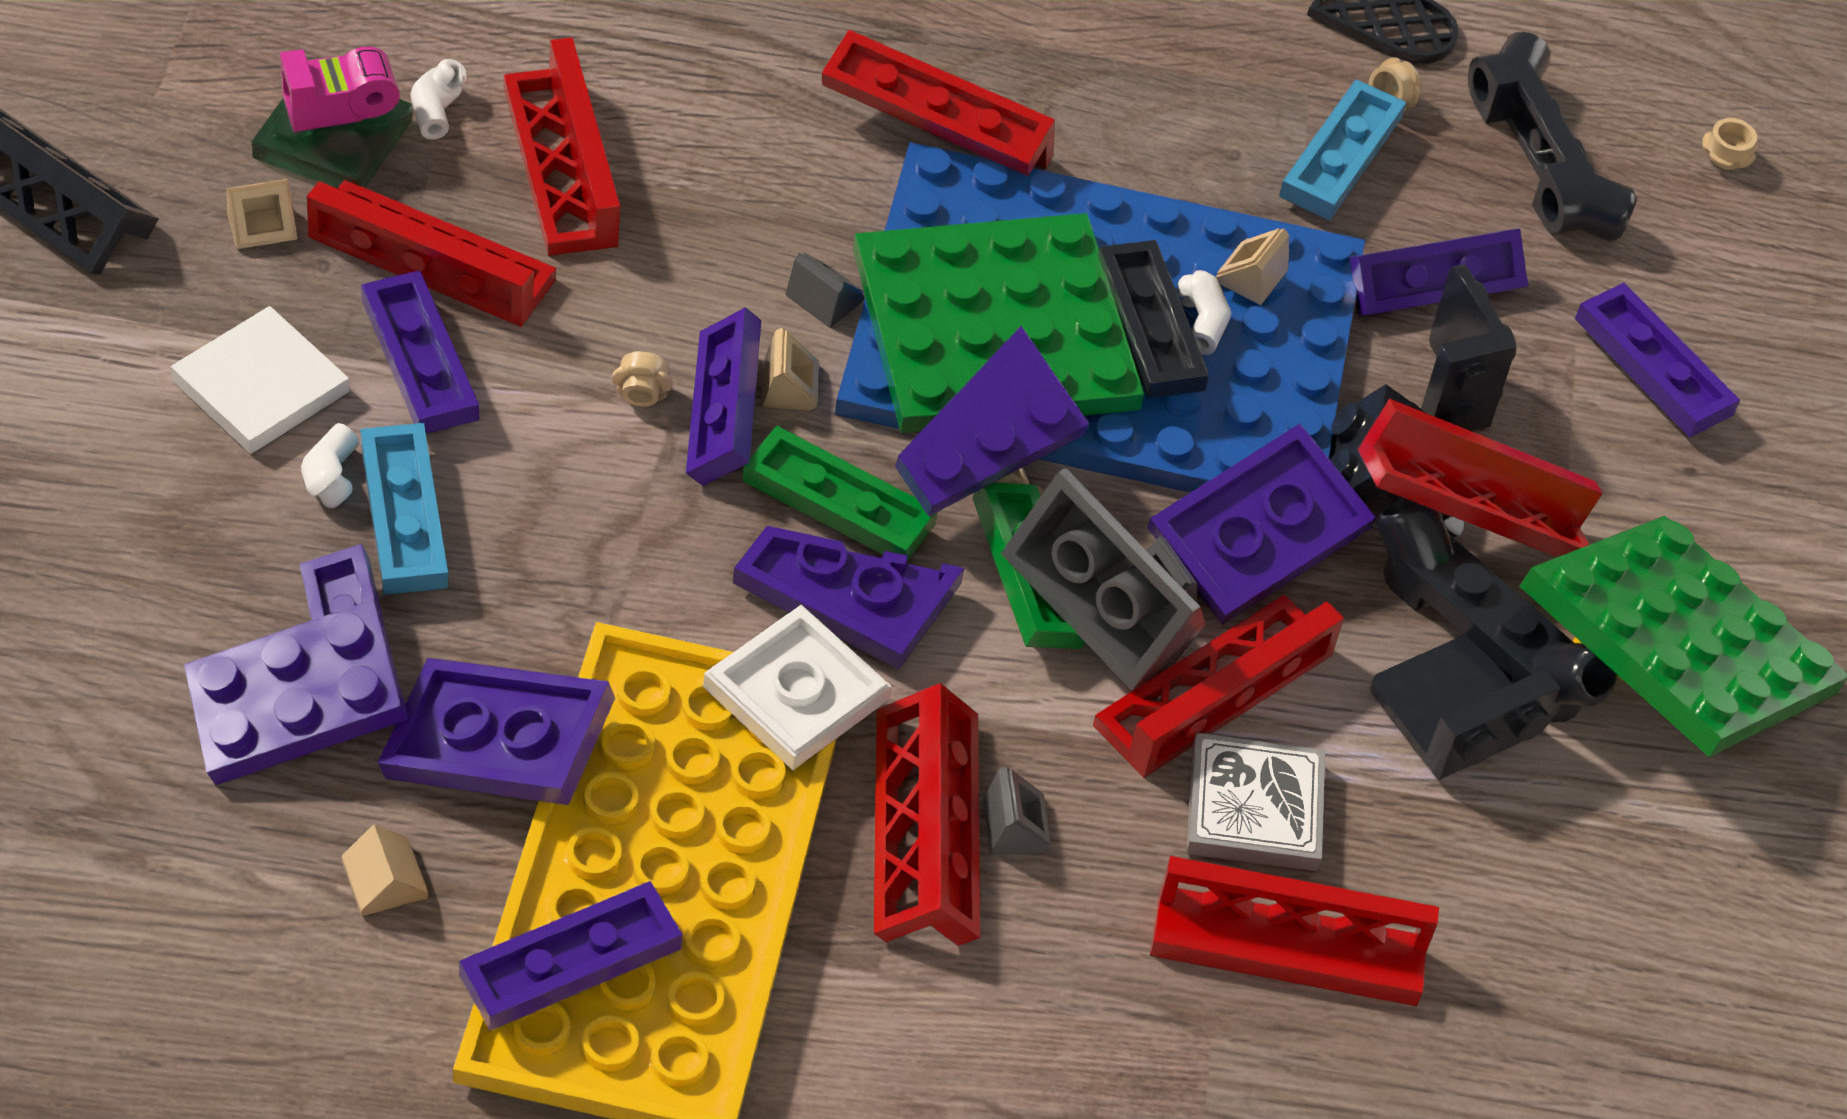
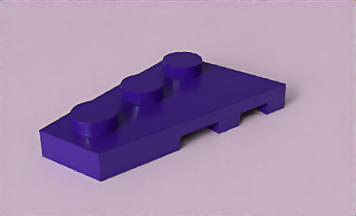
M766 526L734 567L733 584L789 613L802 605L839 639L899 670L962 584L964 568L942 563L940 571L907 564L908 556L884 551L883 557L878 558L847 551L841 541Z

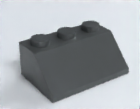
M1067 468L1062 469L1056 474L1001 552L1004 558L1064 621L1077 632L1084 642L1131 691L1175 664L1206 625L1201 607Z

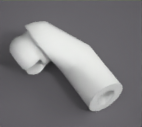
M442 60L437 67L426 72L412 87L411 101L420 133L427 139H438L448 132L449 124L444 109L462 92L461 86L467 81L465 68L456 60Z
M1198 270L1193 275H1184L1179 280L1177 294L1178 297L1185 296L1181 302L1184 306L1189 308L1196 306L1199 315L1191 330L1200 353L1208 355L1216 350L1231 318V310L1217 278L1206 271Z
M340 423L335 424L309 451L301 465V473L306 490L312 497L318 496L327 508L339 506L349 497L353 489L351 482L341 475L343 471L341 464L358 447L359 440L349 427Z

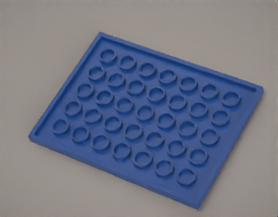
M909 142L884 231L1087 213L1098 249L1102 246L1157 240L1176 291L1177 284L1184 275H1193L1198 270L1206 271L1216 277L1218 275L1217 272L1242 241L1276 229L1285 228L1289 234L1288 271L1261 305L1220 285L1230 307L1231 318L1216 350L1212 354H1201L1209 373L1205 391L1147 399L1144 392L1141 410L1085 415L1084 417L1089 423L1085 435L1041 457L1039 460L1191 493L1299 423L1325 455L1329 457L1333 434L1331 427L1336 416L1357 291L1353 282L1350 257L1363 255L1365 240L1038 169H1032L1029 176H1026L987 158ZM1185 296L1179 297L1180 302H1182ZM865 298L838 392L835 415L899 429ZM1182 304L1192 329L1199 313L1196 306L1189 308Z

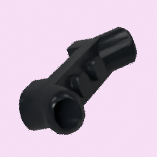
M1515 32L1508 36L1498 54L1478 56L1472 59L1468 70V86L1474 105L1485 124L1500 121L1508 123L1540 179L1532 206L1549 232L1556 234L1581 229L1609 242L1620 239L1637 202L1634 189L1595 173L1586 158L1583 144L1573 136L1562 117L1558 102L1550 97L1541 81L1543 74L1550 64L1551 51L1543 39L1534 34Z
M1403 497L1390 503L1381 511L1376 525L1388 551L1383 575L1390 589L1414 611L1429 603L1512 677V684L1546 669L1561 687L1550 713V722H1566L1574 718L1582 706H1594L1604 701L1613 691L1617 681V674L1583 643H1574L1449 534L1439 511Z

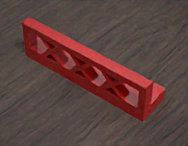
M852 30L847 31L821 73L823 86L1026 176H1029L1035 165L1046 169L1054 157L1055 119Z
M573 37L550 40L549 69L503 74V87L547 255L615 248L619 244L620 203ZM551 89L553 98L542 109L522 99L520 93ZM543 128L564 137V140L554 151L533 140ZM554 170L576 180L566 193L544 183V180ZM567 212L587 222L589 230L557 233L555 224Z
M344 180L338 188L318 181L306 196L309 238L396 275L420 270L429 289L519 327L523 326L556 280V267L350 181Z
M1392 399L1388 400L1358 448L1377 488L1555 557H1560L1590 545L1580 528L1603 494L1596 481Z
M1283 595L1095 714L1093 727L1145 778L1190 749L1196 733L1213 734L1333 655L1344 617L1327 601L1305 615L1286 595ZM1279 620L1287 626L1263 642L1265 629ZM1225 655L1240 656L1216 672L1218 659ZM1178 685L1193 686L1169 702V691ZM1160 697V702L1154 701ZM1131 715L1146 717L1136 723L1133 737L1120 724L1121 721Z
M942 683L876 709L874 934L884 942L894 940L928 926L934 928L957 946L980 938L978 713ZM919 717V726L905 746L901 748L898 746V725ZM915 766L919 769V781L902 804L898 802V788ZM913 822L919 824V837L903 860L897 858V845ZM913 879L917 880L918 905L897 913V901Z
M1170 856L1157 900L1150 956L1418 1006L1423 994L1426 952L1438 925L1439 907ZM1184 883L1205 887L1210 891L1202 893L1178 888V884ZM1263 898L1274 900L1277 903L1265 905L1252 902L1251 899ZM1327 910L1342 913L1344 916L1334 918L1319 915L1318 912ZM1395 923L1416 927V930L1413 933L1386 928L1385 925Z

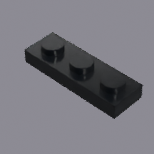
M1157 240L1099 247L1098 257L1113 294L1135 367L1147 399L1205 391L1209 373Z

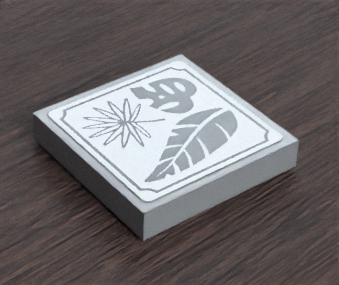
M1196 733L1192 745L1186 854L1318 872L1322 861L1325 750Z

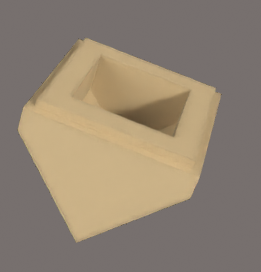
M287 179L226 188L227 215L237 249L297 240Z
M1285 228L1276 229L1242 241L1217 272L1216 278L1219 284L1261 305L1288 271L1289 234Z
M782 327L775 331L764 359L762 407L807 411L817 408L819 360L789 331Z
M373 824L342 855V863L361 917L428 898V891L408 837Z

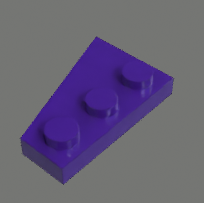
M1020 326L898 455L895 468L929 517L1085 435L1089 423L1028 334Z

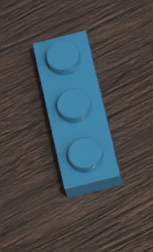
M1355 79L1284 178L1279 197L1331 221L1402 119L1406 102Z
M424 423L360 429L361 449L383 595L447 589L448 568Z

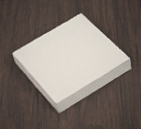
M271 306L170 366L172 381L249 454H253L350 392L349 377Z
M802 605L706 671L703 680V687L792 770L796 769L890 699L891 692L890 684Z

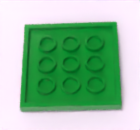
M1087 213L855 233L853 252L901 434L921 432L1020 326L1028 334L1083 416L1141 410L1144 392L1113 294L1098 257L1099 249Z
M1665 515L1534 566L1519 586L1708 757L1836 695L1847 681V673L1834 663L1833 656L1826 648L1805 638L1787 622V618L1780 608L1759 598L1740 581V576L1735 569L1727 563L1713 558L1694 541V536L1689 529L1676 521L1670 520Z

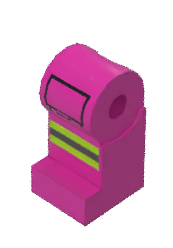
M360 47L351 50L344 56L307 60L304 49L280 52L282 96L294 132L363 121V119L378 117L394 109L399 102L400 92L388 56L381 49Z

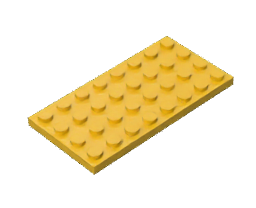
M596 622L578 677L609 681L615 700L569 805L538 801L492 947L649 881L652 882L683 934L681 950L491 1031L474 1003L453 1067V1083L610 1119H739L838 738L792 770L703 687L704 673L733 652Z

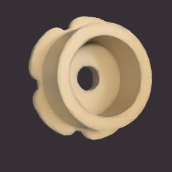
M1397 57L1386 59L1370 76V86L1406 102L1404 111L1406 107L1413 108L1420 98L1421 81L1416 69L1410 62H1401Z
M1736 118L1721 119L1716 122L1712 132H1707L1703 137V150L1710 152L1709 157L1711 161L1719 168L1726 170L1745 168L1750 166L1756 159L1754 152L1757 150V133L1745 121Z
M638 351L626 354L621 360L620 367L614 370L612 374V382L617 385L618 393L622 395L626 402L635 406H652L658 401L665 399L668 391L673 387V380L669 376V364L662 357L650 352Z

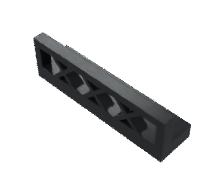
M0 108V156L7 154L11 157L15 180L14 183L0 187V209L86 270L99 275L105 268L124 233L148 239L159 218ZM29 171L34 173L36 176L30 178ZM51 185L55 189L58 213L40 218L35 214L32 190ZM17 194L18 202L10 196ZM72 201H74L80 207L73 208ZM94 215L106 225L92 249L88 252L79 246L75 220ZM60 225L61 232L55 229L54 226Z

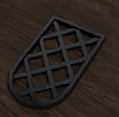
M1314 0L1307 13L1308 16L1386 54L1410 63L1429 64L1443 60L1453 52L1459 35L1455 18L1448 9L1434 0H1359V2L1352 3L1332 0L1334 3L1332 5H1322L1325 0ZM1414 5L1418 16L1402 17L1398 6ZM1389 8L1393 18L1377 20L1372 9ZM1363 10L1368 21L1352 22L1347 12ZM1425 10L1431 12L1432 14L1427 15ZM1337 12H1338V14H1339L1340 17H1337V16H1335V15H1333V14H1331V13H1337ZM1444 22L1449 29V33L1437 34L1432 23ZM1423 24L1428 35L1411 36L1406 25ZM1397 26L1402 37L1386 39L1381 28ZM1366 29H1372L1374 34L1367 31ZM1444 41H1450V42H1449L1448 44H1446L1444 47L1442 46V43H1441V42H1444ZM1432 43L1435 50L1430 52L1418 51L1416 44Z

